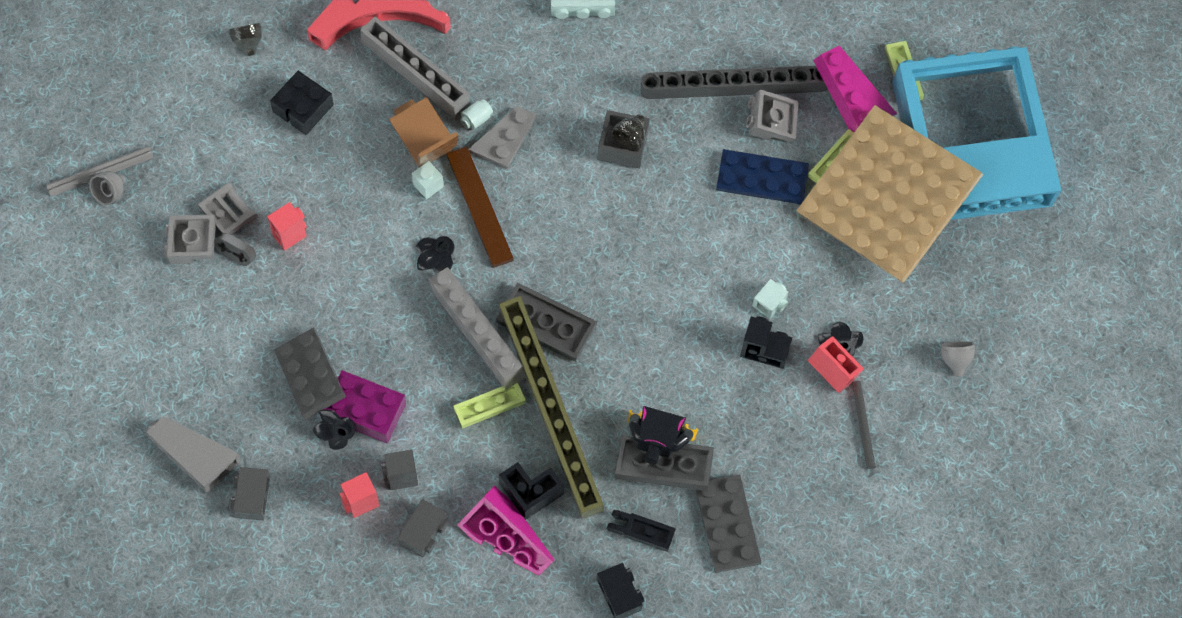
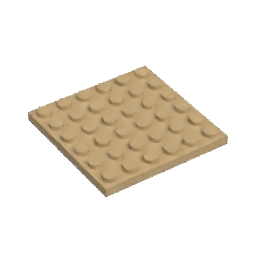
M874 105L796 211L904 283L982 178L983 174Z

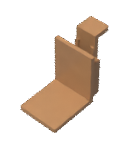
M427 97L416 104L411 99L394 110L395 116L389 119L419 168L428 161L431 163L433 160L440 158V156L447 155L457 146L459 135L457 132L450 135Z

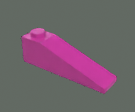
M495 485L457 524L474 542L480 545L483 541L495 547L493 552L499 555L505 552L513 556L514 563L538 576L555 560L513 502Z

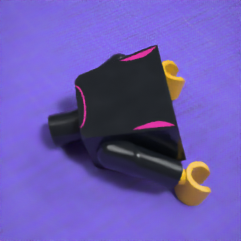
M643 406V410L639 414L632 413V410H629L628 423L633 439L638 442V449L646 452L644 461L648 464L655 465L658 463L659 456L670 457L672 452H678L690 441H694L698 428L695 430L689 429V424L685 425L686 417Z

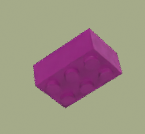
M341 370L338 380L346 397L324 410H332L341 418L348 417L355 422L357 432L388 444L406 406L405 394Z

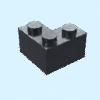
M751 316L740 357L784 369L793 337L780 331L772 332L773 322L768 321L764 317Z
M519 462L499 474L500 486L525 520L564 495V485L551 467L532 480Z

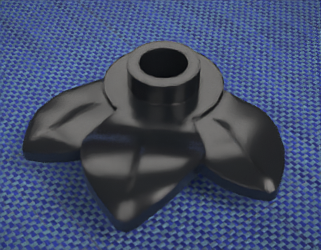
M440 236L437 239L427 237L417 243L416 248L422 252L417 260L418 270L424 271L434 267L437 273L447 267L451 270L453 266L451 255L454 252L455 245L449 237ZM445 243L446 249L440 250V245Z
M836 322L831 328V333L818 334L820 345L833 336L843 348H846L845 350L852 357L855 354V349L862 346L864 340L862 332L856 331L851 333L849 326L843 322Z
M320 410L319 413L322 421L314 426L313 433L317 438L328 441L329 447L333 450L344 448L348 444V439H351L356 432L355 422L348 417L341 418L335 411Z

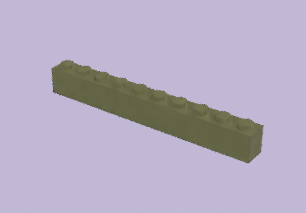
M518 296L499 304L500 313L519 361L523 365L524 374L582 519L603 512V502L522 298Z

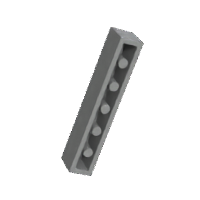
M376 16L360 30L362 43L452 118L456 120L461 115V112L470 106L469 92Z
M447 267L429 278L431 291L505 390L524 379V369L521 362L450 269Z

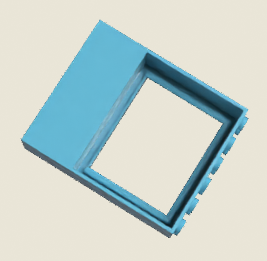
M1013 46L1007 50L998 51L997 49H991L983 53L969 52L960 56L950 54L944 58L935 59L934 57H928L921 61L905 60L898 65L892 84L900 121L928 138L916 81L1005 70L1014 71L1029 136L944 147L945 150L983 174L982 178L950 220L1052 207L1062 191L1027 47L1019 48L1018 46Z

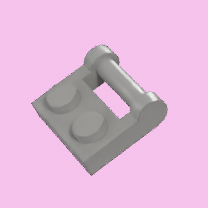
M230 183L221 187L199 203L198 206L205 215H215V227L221 234L228 233L232 235L247 223L255 220L258 215L253 209L250 210L234 192L235 188ZM228 197L243 215L238 217L225 203L223 198Z

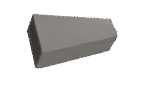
M163 416L160 420H155L148 428L147 434L149 439L207 494L241 462L240 456L236 451Z

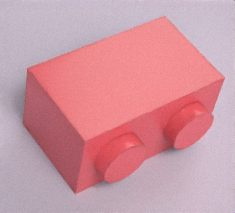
M290 202L267 216L271 233L284 251L307 237L305 231L307 226L303 220L305 216L299 207L294 208Z
M833 336L821 344L808 359V362L838 393L848 387L864 370Z
M367 472L340 484L342 492L339 495L347 514L351 512L353 517L356 518L379 507L377 492Z

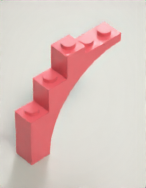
M333 0L307 29L310 41L327 50L337 39L354 29L366 25L375 16L380 21L403 20L421 23L433 27L444 34L449 31L451 26L449 16L445 12L433 8L426 0H359L356 4L353 0Z

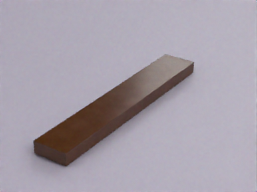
M468 147L447 153L448 161L492 267L495 268L514 261Z

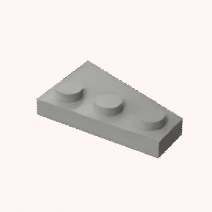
M516 106L468 149L469 152L508 169L535 121L536 114Z

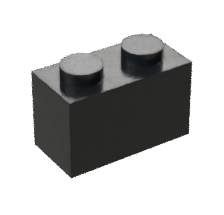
M623 562L597 573L596 580L614 618H626L642 611L643 595L640 589L635 590L632 583L635 581L630 568H625Z

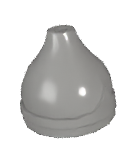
M111 171L97 173L89 182L91 194L102 205L114 204L122 197L126 178Z
M968 341L942 343L940 348L941 357L951 368L954 376H963L966 368L974 359L975 343Z

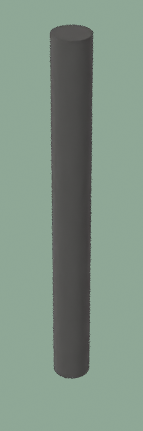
M861 381L852 382L866 468L875 469Z

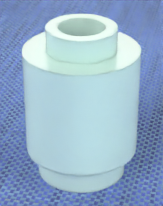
M482 99L481 101L474 102L462 111L460 121L466 129L475 130L490 119L493 110L489 103Z

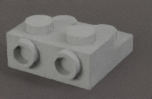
M759 90L749 98L748 108L751 109V115H749L746 121V127L750 128L749 135L765 140L774 137L791 143L796 140L798 101L764 90Z
M215 215L170 216L169 224H166L165 227L168 244L164 245L165 258H168L170 264L193 263V260L214 259Z

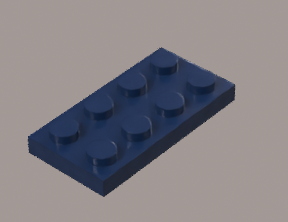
M723 149L716 191L802 204L809 163Z

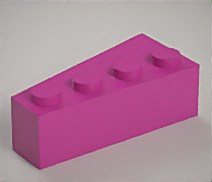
M840 45L813 60L848 129L852 132L857 130L874 105L891 116L897 114Z

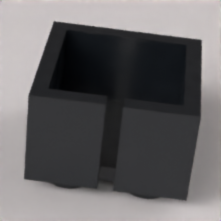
M299 70L270 100L273 113L286 122L290 121L293 127L305 135L312 130L334 105L332 93Z

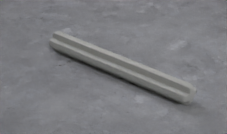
M149 146L49 183L46 185L50 196L58 195L89 183L90 179L97 173L105 171L115 173L152 159V151Z

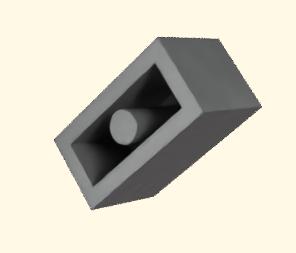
M412 449L384 454L386 462L381 463L384 482L385 484H390L391 490L418 486Z
M240 467L239 475L235 474L234 488H236V495L231 498L230 510L233 511L235 518L264 521L270 482L268 469Z
M421 499L398 536L399 545L422 558L426 552L430 554L436 545L434 539L437 534H442L448 525L447 513Z

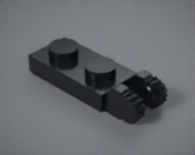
M613 510L612 516L615 519L628 522L627 527L609 523L607 525L608 531L624 535L628 539L666 552L669 551L676 528L634 513L628 514L623 511Z

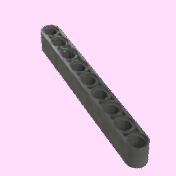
M816 66L646 73L641 79L640 92L646 99L754 95L759 90L774 94L823 92L828 90L823 80L818 79L822 77ZM712 82H716V83H718L719 85H713V84H711V83H712ZM690 83H695L697 86H691ZM669 84H674V85H676V86H675V87H670V86H668V85H669ZM647 85H653L654 87L649 88Z

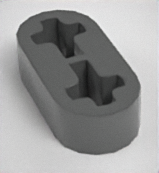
M223 233L214 242V246L219 253L240 265L247 266L256 257V252L252 246L231 234Z

